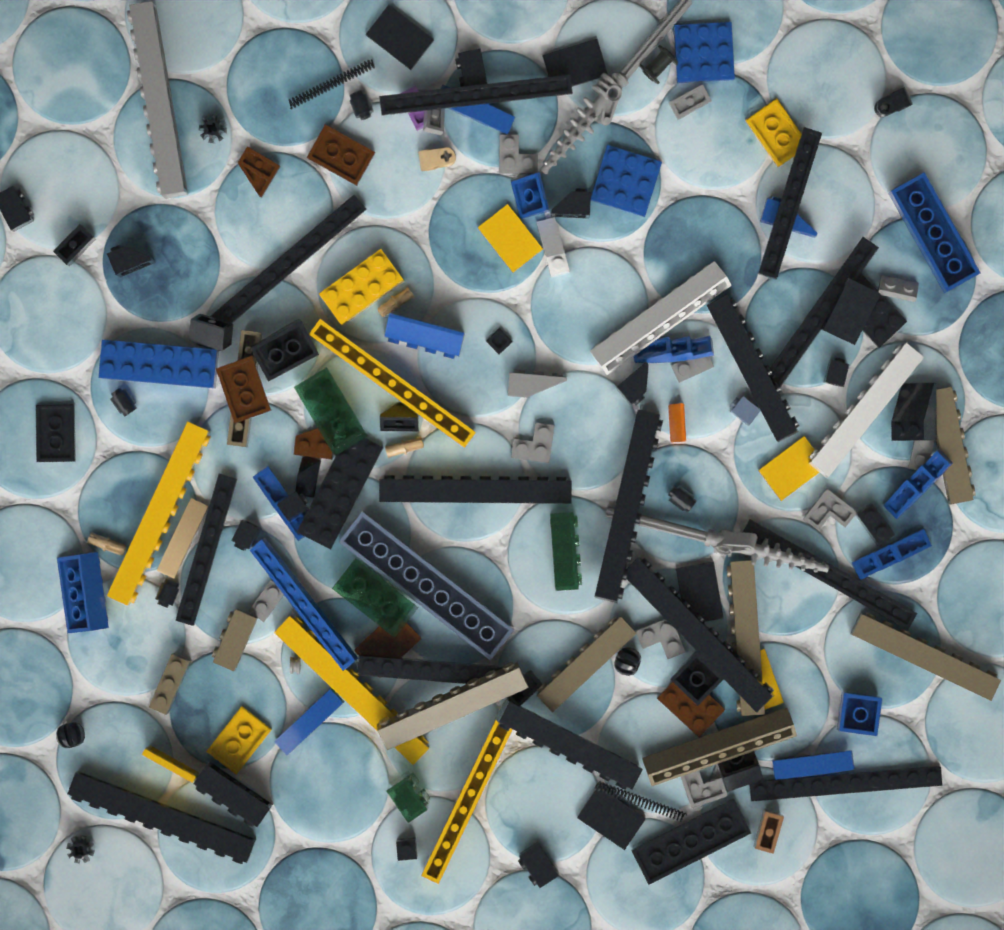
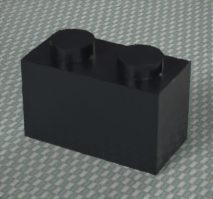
M481 48L458 53L459 58H456L455 61L457 70L461 69L462 77H459L460 86L487 84Z
M15 186L0 192V211L13 232L34 222L32 218L34 213L31 207L25 205L23 201L25 196L20 188L17 189Z
M79 224L53 252L66 265L71 266L96 238L84 226Z
M198 314L190 320L189 341L195 342L199 346H208L214 350L223 351L232 345L234 324L204 314Z
M870 503L855 515L877 546H881L895 535L873 504Z
M241 520L231 541L235 542L234 546L240 550L252 549L262 528L247 520Z
M539 842L519 853L520 859L518 862L523 870L527 868L531 874L528 877L534 886L538 885L541 888L559 876L558 871Z

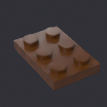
M325 124L307 159L358 186L375 152Z
M253 356L215 368L234 423L272 411Z
M395 610L354 652L357 655L402 658L422 638Z
M673 682L657 697L667 709L699 738L725 711L710 695L697 706Z

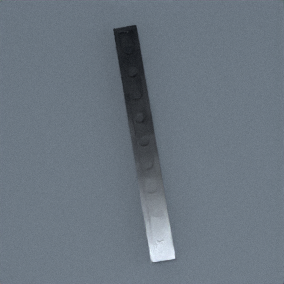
M561 75L379 96L381 116L572 95L573 91L571 75Z
M353 195L210 317L229 323L235 322L367 210L365 206Z
M865 237L861 238L770 369L773 375L770 377L774 383L777 382L780 388L822 330L821 327L846 278L848 277L856 281L879 249L878 246Z
M749 519L742 532L757 534L756 544L762 545L764 539L767 538L769 548L774 549L775 544L779 543V549L783 552H786L787 548H791L793 555L798 556L801 552L806 559L810 560L813 557L816 562H825L829 565L828 572H814V569L810 568L805 569L804 572L909 630L918 614Z
M941 766L763 780L749 784L751 801L943 786Z

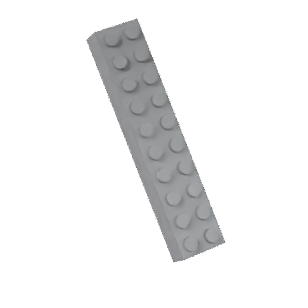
M152 1L129 5L130 10L127 11L128 21L133 25L130 34L132 41L136 44V48L133 49L134 57L140 66L137 68L138 79L143 84L140 87L141 97L146 101L143 110L145 117L149 119V124L146 125L148 136L152 138V143L150 144L151 155L156 160L153 163V169L159 178V181L156 182L157 192L165 199L188 195L157 7Z

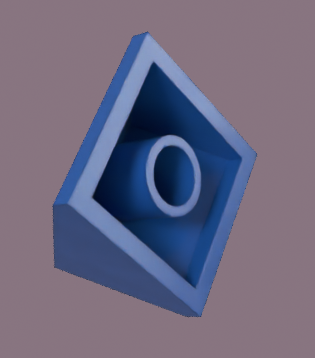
M540 172L511 182L520 219L549 212Z

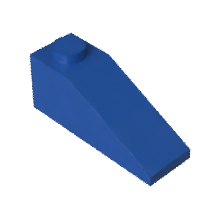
M772 196L771 199H766L760 219L761 223L773 226L781 198ZM797 214L792 232L812 238L817 237V232Z

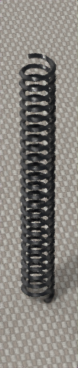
M373 60L364 61V65L361 63L360 66L357 65V68L354 66V70L350 68V71L347 70V73H340V77L339 75L336 76L337 79L333 76V80L330 78V82L326 80V83L323 82V85H316V89L315 87L312 88L313 91L309 88V92L306 90V94L302 92V95L299 94V97H292V101L291 99L288 100L290 109L296 108V105H303V101L306 103V99L310 101V98L313 100V96L316 98L317 95L320 96V93H327V89L330 91V87L334 89V86L337 88V84L339 86L341 83L344 84V81L347 82V78L351 81V77L354 79V75L358 77L357 73L361 76V72L363 74L365 73L364 70L368 72V69L371 70V66L375 69Z
M598 781V783L595 786V789H597V786L599 785V792L603 785L601 793L604 792V789L607 786L605 795L607 794L610 788L609 796L611 795V792L614 789L612 797H614L617 791L616 798H618V795L621 791L619 799L621 800L624 794L623 801H625V798L628 794L626 802H628L629 798L631 797L630 804L632 803L634 797V805L636 804V801L639 798L637 806H639L642 800L641 808L643 807V804L646 801L644 809H646L649 803L648 810H650V807L653 803V807L651 810L653 811L657 804L655 813H657L659 806V814L661 813V810L664 807L662 816L664 815L666 809V817L668 816V813L671 810L669 818H671L674 812L673 820L675 819L677 812V821L682 813L680 822H682L684 815H687L686 812L683 813V811L680 812V810L676 811V808L673 809L672 807L669 808V806H665V804L662 805L658 802L655 803L654 800L651 802V799H644V797H641L640 795L637 796V794H633V792L630 793L628 791L626 793V790H619V787H612V785H608V783L605 784L604 782L601 783V781Z

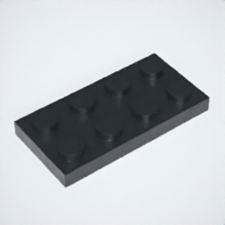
M861 273L856 282L878 292ZM880 295L862 331L880 348L907 321L883 295Z

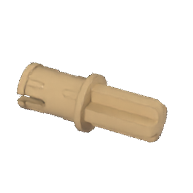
M407 287L396 296L392 295L390 300L378 307V312L382 317H385L397 308L400 309V306L414 298V295Z
M419 437L408 441L401 440V443L385 446L388 458L403 453L407 455V452L424 448L422 438Z
M91 532V537L87 541V544L102 548L104 552L107 550L122 556L126 551V545L110 540V537L105 538Z

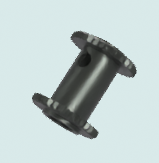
M661 45L658 46L661 52L646 67L642 64L639 65L642 72L656 84L660 83L657 77L670 63L673 62L675 65H678L674 55Z

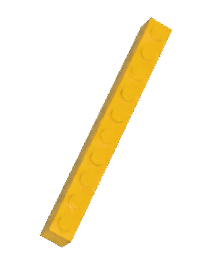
M319 319L309 333L318 342L464 448L475 435V431L321 319Z
M187 421L107 594L108 597L127 606L131 602L135 603L139 594L136 592L137 588L145 582L147 576L144 573L147 568H151L155 560L152 556L155 550L159 551L163 541L160 540L162 534H166L170 528L171 523H169L171 515L175 516L179 508L176 504L179 498L183 499L187 491L185 485L194 476L195 471L193 468L195 463L199 464L203 454L201 450L203 446L207 447L211 436H209L210 431Z
M290 615L274 632L375 730H377V724L381 719L397 715L398 712L394 708L390 710L386 706L387 701L379 695L377 697L372 693L374 689L367 682L362 683L358 679L360 676L357 675V672L352 668L343 671L325 647L316 639L317 637L312 630L309 629L307 631L302 626L304 622L298 616L293 617ZM421 735L394 748L414 765L430 747L427 745L429 741Z
M496 719L421 876L439 884L513 730L510 728L507 731L498 726L499 722Z

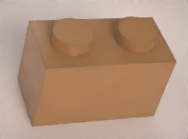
M763 809L753 845L755 849L774 854L784 819L782 814Z

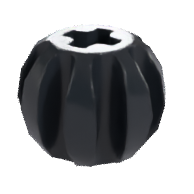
M211 115V120H208L206 116L202 119L205 124H199V131L204 130V133L200 136L203 140L209 137L208 143H214L215 138H218L220 142L224 139L221 133L227 134V128H222V125L226 122L223 118L217 121V115ZM214 125H215L217 131H216V132H215V131H212V132H211V131L209 130V127H210V126H211V127H214Z
M622 648L616 656L614 667L622 675H634L640 666L641 655L634 648Z
M67 723L57 729L56 739L63 748L76 747L84 742L85 731L79 723Z
M81 835V840L75 836L71 838L73 844L67 843L66 849L71 850V853L67 855L69 859L72 856L75 858L74 863L80 864V859L86 863L90 861L88 855L94 856L95 850L90 849V846L94 844L92 840L89 843L86 842L87 836ZM83 846V852L78 853V847Z

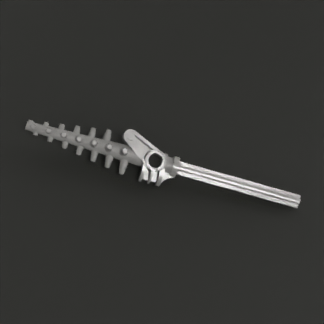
M680 0L619 73L615 72L610 75L602 73L601 79H597V84L591 86L598 96L593 102L587 97L583 98L588 107H585V111L579 107L576 109L581 117L577 118L578 121L573 118L569 120L573 126L570 128V131L566 128L563 130L566 136L563 137L562 141L557 139L556 142L559 146L556 147L555 151L550 150L551 155L548 160L543 161L544 165L540 169L543 174H548L552 166H557V161L560 157L566 158L565 152L569 148L572 150L576 149L573 143L577 139L582 142L585 141L582 136L585 130L591 134L594 133L590 126L593 121L605 126L611 123L618 101L622 96V88L629 84L628 79L692 5L691 0ZM612 88V93L608 95L609 90Z
M608 506L605 517L613 518L615 507ZM645 515L641 516L640 524H636L704 542L705 546L710 547L711 545L714 547V553L716 554L718 552L721 555H728V557H731L733 552L742 553L745 557L751 555L752 565L756 564L757 559L764 558V566H768L769 562L777 561V568H780L781 564L787 563L789 564V569H793L794 566H801L802 571L810 568L814 569V572H828L829 565L825 562H816L813 557L810 560L806 559L801 552L798 556L793 555L791 548H787L786 552L781 551L779 543L775 544L774 549L769 548L767 538L764 539L762 545L756 544L757 534L732 532L730 530H720V532L715 533L711 529L707 532Z

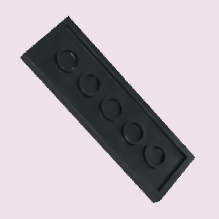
M349 430L297 533L331 550L384 447Z
M733 798L631 851L648 885L751 834V831Z

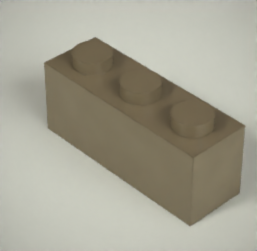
M239 609L230 612L227 622H229L227 630L223 629L219 637L222 642L219 647H215L211 656L214 658L213 663L231 671L236 670L258 619L256 616Z
M175 653L171 654L149 708L165 715L169 713L191 660Z

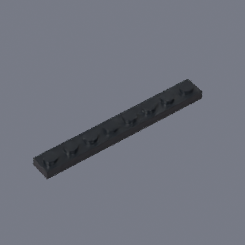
M806 127L802 130L758 271L759 275L777 280L822 132Z
M218 474L175 621L195 626L238 480L236 478Z

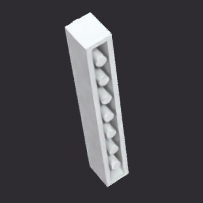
M714 261L706 265L695 276H691L681 286L674 288L670 294L659 299L649 309L644 310L638 317L627 322L624 327L612 333L606 340L595 345L590 352L606 375H608L732 285L725 273Z
M905 343L902 346L899 344L896 347L891 361L887 359L881 366L883 371L879 376L875 374L869 381L871 386L867 391L863 389L857 396L859 401L855 406L851 404L845 411L847 416L843 421L839 419L833 426L835 431L831 436L827 434L821 441L823 446L819 451L815 449L809 456L811 461L808 464L826 478L833 473L923 360L924 357L909 344Z

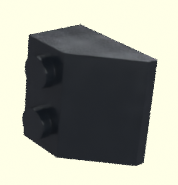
M576 188L575 191H571L551 210V217L589 219L591 192H587V189Z
M121 245L112 247L110 249L111 252L107 253L115 275L120 278L155 263L153 258L128 247H121Z
M647 362L616 387L617 391L629 405L633 403L637 405L645 399L643 394L647 390L649 367Z
M697 651L670 678L697 706L724 680Z
M754 751L717 764L727 792L764 780Z

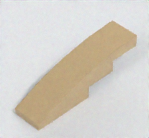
M192 498L190 499L158 566V572L175 578L208 509L207 505Z

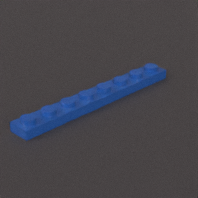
M261 539L250 552L343 671L346 670L358 659L357 655L267 539Z

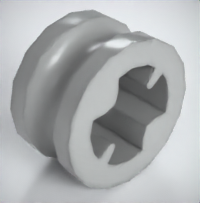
M290 657V674H293V672L300 674L301 658L294 659Z

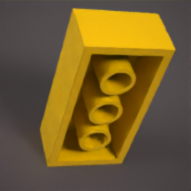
M380 249L320 292L319 295L343 326L403 283L404 280L382 249Z

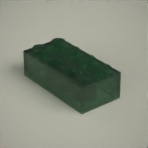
M327 367L294 387L335 456L368 436Z
M573 512L550 513L555 591L577 590L579 585H582V574L578 573L577 566H581L580 554H576V547L579 546V535H575L574 528L578 527L577 515L574 516Z
M356 558L332 588L394 638L419 608Z
M406 771L389 783L386 792L409 823L428 810L430 796L425 788L421 790L418 785L420 781L414 772L410 774L409 771Z

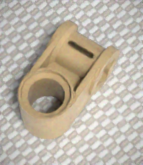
M447 147L418 152L421 171L449 167L456 161L454 151ZM446 152H448L449 155H452V157H450L449 161L447 162L445 161V159H442V157L445 156Z

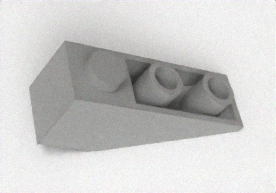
M514 369V373L509 374L508 396L527 398L567 381V377H563V373H552V376H544V372L533 371L532 375L525 374V370Z

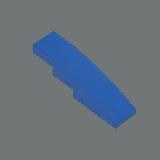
M442 84L440 89H446L450 87ZM489 104L448 108L508 135L515 119L514 116Z
M690 336L671 340L670 337L657 339L634 355V362L666 363L714 356L713 340L711 336L693 340Z
M940 449L937 450L925 464L921 465L900 486L883 506L895 519H898L941 477L953 462Z
M269 466L253 476V479L297 541H300L305 536L297 533V530L305 516L300 514L292 521L286 519L277 504L290 495Z
M921 529L853 561L852 565L859 580L897 562H901L932 545L925 530Z
M331 688L274 741L275 744L288 755L345 701Z
M852 750L772 761L775 780L855 769Z

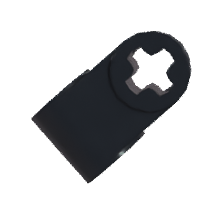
M903 87L880 99L875 104L874 111L879 117H886L913 105L906 88ZM882 104L888 106L886 110H881L880 107Z

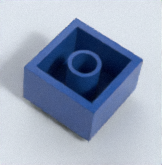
M842 691L837 730L877 736L882 698L880 696Z

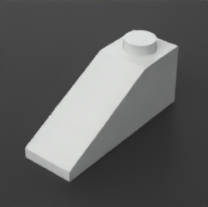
M555 217L536 222L551 278L569 273L570 270Z

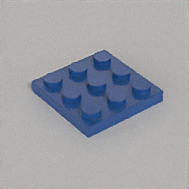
M732 22L674 25L675 56L678 61V65H676L677 83L735 80Z
M607 145L592 192L591 201L645 217L662 162Z

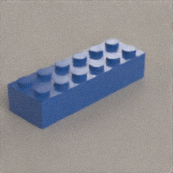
M925 172L888 193L943 293L952 290L981 273Z
M102 340L98 378L216 389L217 372L215 368H218L219 351L214 349Z

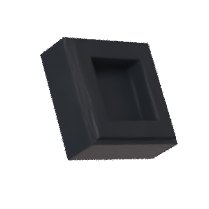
M500 328L486 340L498 355L513 342Z

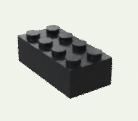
M212 762L206 764L193 783L198 792L203 795L209 794L212 796L211 800L220 806L222 804L228 807L227 811L236 817L240 815L244 818L243 822L252 828L253 826H259L273 805Z

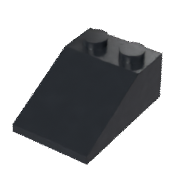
M300 319L282 327L250 347L268 382L319 355Z
M903 383L891 421V441L937 440L936 383Z

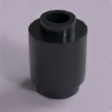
M364 90L352 93L350 95V104L355 117L361 120L370 118L374 110L368 95L365 94Z
M118 388L111 393L113 396L110 399L124 417L137 409L135 406L136 402L126 388L124 390Z
M680 485L678 487L674 486L668 493V496H670L668 501L687 513L697 502L694 499V495Z
M165 578L155 597L158 600L157 604L166 608L169 605L173 606L179 592V583Z

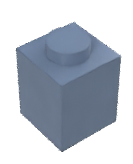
M743 396L740 399L736 397L730 405L732 408L730 412L748 426H750L761 411Z

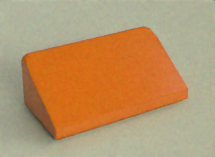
M670 404L668 406L670 441L685 442L684 404Z

